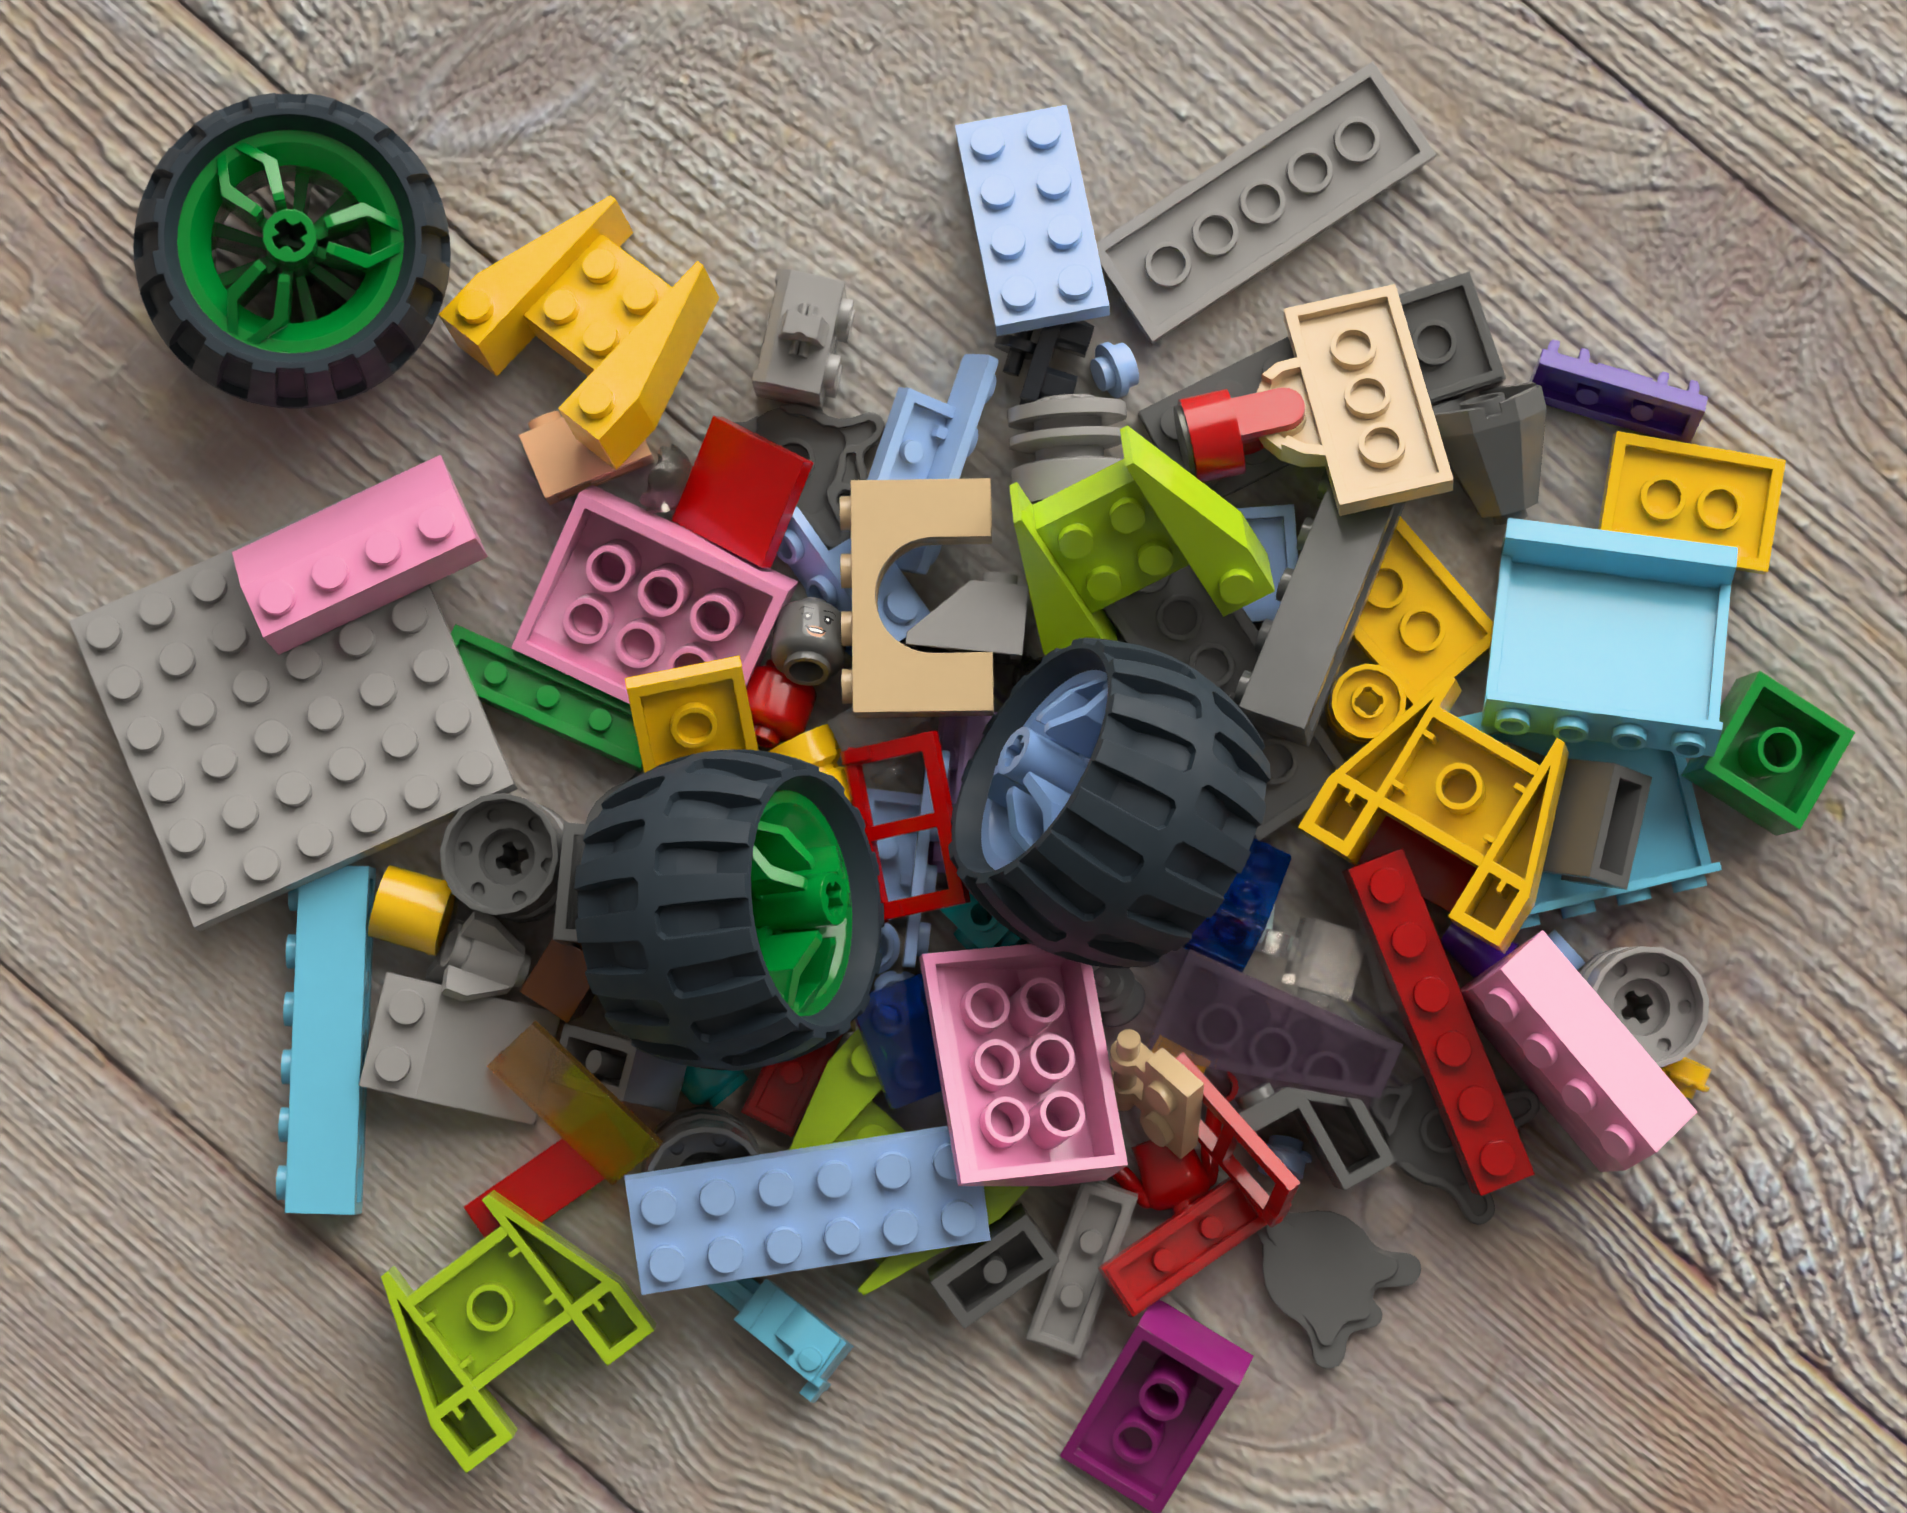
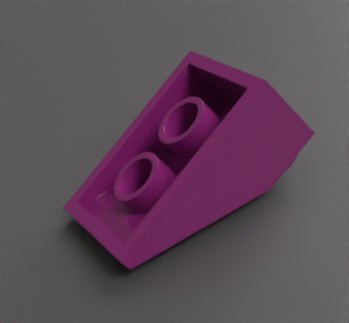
M1157 1300L1146 1308L1059 1456L1152 1513H1161L1238 1389L1254 1356L1164 1301Z

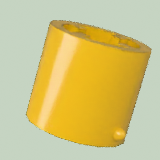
M389 865L382 877L374 900L368 926V936L424 952L427 955L436 956L447 933L456 896L453 895L446 880Z

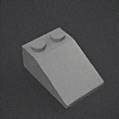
M386 972L359 1086L535 1125L560 1018L547 1009L492 996L459 1001L442 995L441 984Z

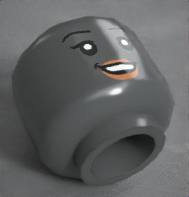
M815 597L803 598L785 605L781 609L773 628L771 660L777 670L784 673L790 681L807 686L818 685L835 676L845 663L846 646H842L841 611L824 600Z

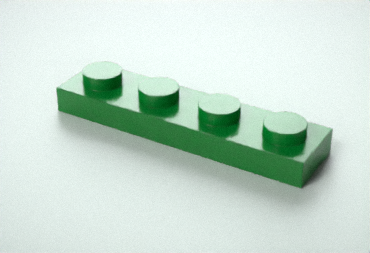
M455 624L451 635L481 702L632 770L641 772L643 765L629 703Z

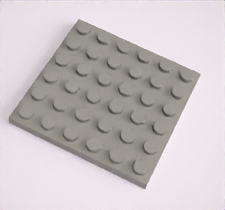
M340 501L69 621L193 927L199 932L454 818L462 807L481 796L500 793L508 794L518 789L430 584L280 655L263 638L240 586L232 552Z

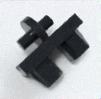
M1082 320L1044 327L1037 344L1030 341L1034 330L1017 332L1014 336L1009 334L996 336L994 346L1008 353L1002 372L1019 377L1024 359L1032 360L1020 395L1019 405L1035 402L1048 396L1074 393L1078 376L1050 368L1055 349L1085 358L1095 326Z

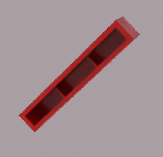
M1403 848L1393 850L1342 871L1471 1192L1483 1196L1535 1175Z

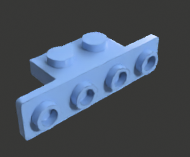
M965 354L947 404L911 388L898 387L867 480L959 479L966 458L970 456L977 444V425L984 404L990 400L994 393L997 382L995 372L999 360L988 354ZM927 545L915 548L899 557L895 563L902 572L925 575L930 565L937 559L942 545Z
M796 506L778 549V557L792 569L804 586L807 597L820 598L840 611H852V588H841L840 575L841 554H851V538L828 550ZM894 562L885 573L879 588L878 612L887 631L898 642L902 643L906 641L907 631L930 614V611ZM846 646V652L850 656H852V646Z
M942 750L946 776L948 778L950 751ZM925 766L921 794L867 788L874 826L934 813ZM937 828L877 841L888 902L935 892L937 865H928L927 856L929 841L940 843ZM921 913L907 917L903 967L915 968L916 956L920 957L922 954L928 953L931 923L920 922Z

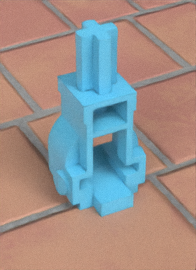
M754 1278L706 1285L739 1311L734 1321L808 1380L799 1392L810 1402L815 1403L822 1393L828 1390L832 1384L827 1380L854 1347L850 1342L768 1279H765L762 1284Z

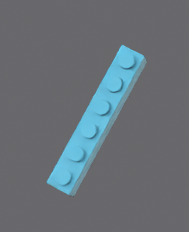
M345 866L288 892L289 910L297 911L296 934H288L286 942V966L288 969H295L294 992H286L284 997L283 1021L284 1026H292L291 1050L284 1049L282 1053L281 1082L282 1084H290L289 1107H281L278 1123L279 1141L288 1142L287 1165H279L276 1176L277 1200H285V1213L357 1215L362 1213L367 1088L359 1086L370 1034L373 938L368 936V926L375 900L376 868L370 866Z

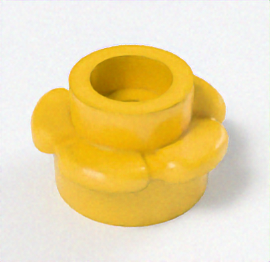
M1684 1057L1681 1061L1661 1067V1070L1684 1097L1693 1099L1697 1090L1708 1092L1710 1089L1705 1084L1712 1069Z

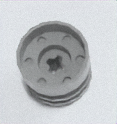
M1064 394L1044 397L1035 402L1009 408L1007 410L1008 427L1032 431L1010 437L1009 450L1024 454H1035L1036 456L1035 462H1030L1011 470L1012 484L1017 482L1032 505L1122 460L1115 457H1104L1105 449L1122 444L1121 428L1104 425L1126 420V402L1120 399L1094 397L1088 394Z
M1616 947L1594 955L1578 970L1581 976L1660 1068L1681 1061L1698 1045L1708 1024L1709 997L1701 975L1686 958L1661 947ZM1625 997L1638 998L1640 1004L1633 1009L1635 1017L1622 1016L1620 1010L1627 1006Z

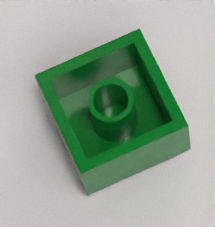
M1757 671L1736 679L1720 706L1719 722H1723V727L1714 757L1702 755L1697 758H1691L1681 775L1775 836L1800 830L1853 738L1855 731L1765 673Z

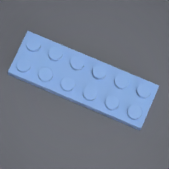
M948 1126L624 1175L641 1295L991 1241L984 1186H958Z

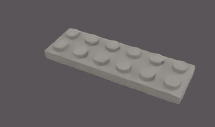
M1372 61L1098 241L1096 244L1102 272L1150 344L1153 345L1434 160L1436 153Z

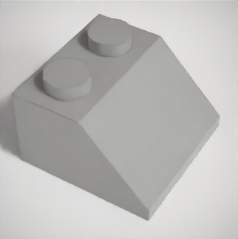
M984 572L983 581L970 580L907 631L906 646L926 653L993 652L994 663L1020 666L1028 586L1017 585L1018 576L1014 574Z

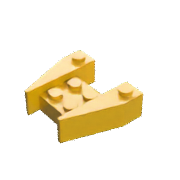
M610 195L477 273L438 315L456 344L495 376H498L535 336L588 377L558 409L575 438L617 470L656 429L719 300V296L704 265L699 261L671 287L621 249L620 246L633 234V231L617 200Z
M1447 675L1327 778L1298 828L1306 837L1356 866L1387 815L1477 868L1448 917L1454 925L1505 954L1536 902L1569 751L1565 742L1556 738L1541 765H1538L1449 712L1462 690L1456 679Z

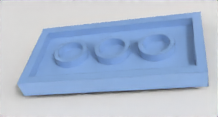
M1067 105L955 125L956 138L997 336L1109 316L1110 305Z

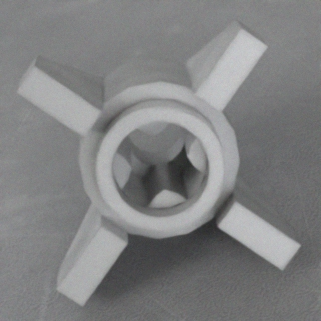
M457 898L454 902L451 921L453 927L445 939L441 956L438 955L429 966L425 979L441 984L442 995L459 1001L505 995L513 986L519 988L527 977L531 963V957L525 954V942L515 938L497 918L473 910Z

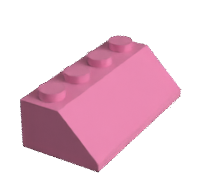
M441 455L232 552L240 586L261 634L278 655L488 557Z

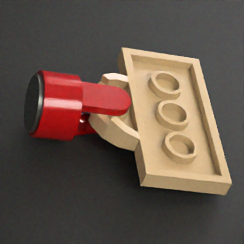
M1395 284L1285 308L1284 323L1294 358L1277 362L1262 374V381L1257 393L1231 398L1228 390L1223 389L1178 399V406L1173 407L1176 433L1185 470L1203 483L1245 474L1244 455L1267 449L1281 461L1300 467L1325 466L1339 516L1453 491L1454 479Z

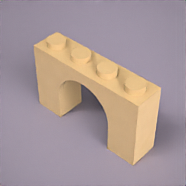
M991 479L851 480V496H840L841 531H851V554H841L840 558L841 588H852V611H841L842 646H852V669H842V704H853L855 718L993 716V652L926 653L911 649L898 642L887 631L878 612V593L882 579L889 567L905 553L927 545L992 544Z

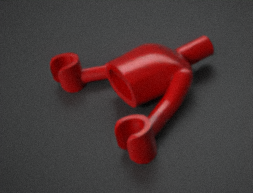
M1226 1071L1231 1088L1224 1098L1230 1102L1237 1095L1239 1086L1236 1077L1231 1072ZM1207 1107L1204 1123L1218 1138L1221 1133L1222 1123ZM1148 1140L1131 1147L1140 1170L1142 1184L1128 1166L1111 1176L1123 1189L1138 1194L1136 1203L1142 1208H1152L1157 1211L1173 1209L1175 1215L1207 1193L1210 1187L1215 1185L1219 1173V1164L1202 1145L1201 1160L1195 1149H1192L1180 1159L1167 1146L1161 1147Z

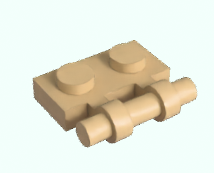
M1132 1029L1121 1031L1118 1034L1117 1040L1111 1046L1109 1060L1113 1068L1111 1073L1118 1110L1128 1111L1134 1105L1141 1110L1140 1123L1149 1139L1158 1146H1167L1182 1159L1197 1146L1204 1083L1163 1047L1156 1053H1153L1141 1043L1138 1032Z

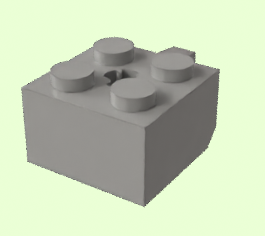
M777 269L775 276L776 289L765 327L758 368L754 370L752 378L755 395L760 398L787 404H800L823 411L825 398L836 399L843 365H840L841 356L835 354L838 341L849 342L855 317V310L853 309L854 300L847 298L845 281L791 269Z

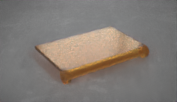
M536 1020L504 1050H501L487 1065L503 1083L612 1186L663 1143L651 1129Z

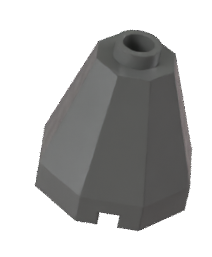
M1534 382L1493 387L1479 391L1480 396L1466 400L1464 395L1449 399L1432 407L1451 472L1478 515L1482 518L1493 517L1494 525L1507 524L1508 518L1524 519L1528 516L1526 509L1538 503L1547 408L1542 387Z

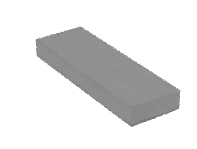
M1102 1181L1080 1183L1056 1250L1060 1262L1049 1270L1026 1335L1027 1341L1078 1359L1081 1358L1107 1285L1098 1267L1118 1254L1138 1199V1194Z

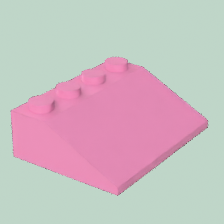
M591 485L579 492L511 648L626 703H629L625 678L739 655L747 687L755 668L760 666L772 641L773 628L780 611L785 605L789 604L798 581L771 568L759 567L684 527Z
M1543 930L1460 988L1473 1023L1528 1088L1537 1095L1539 1101L1600 1172L1625 1171L1655 1154L1697 1113L1696 1109Z
M1032 944L922 954L919 959L958 1186H1059L1107 1180L1126 1167L1128 1162L1092 965L1059 957Z

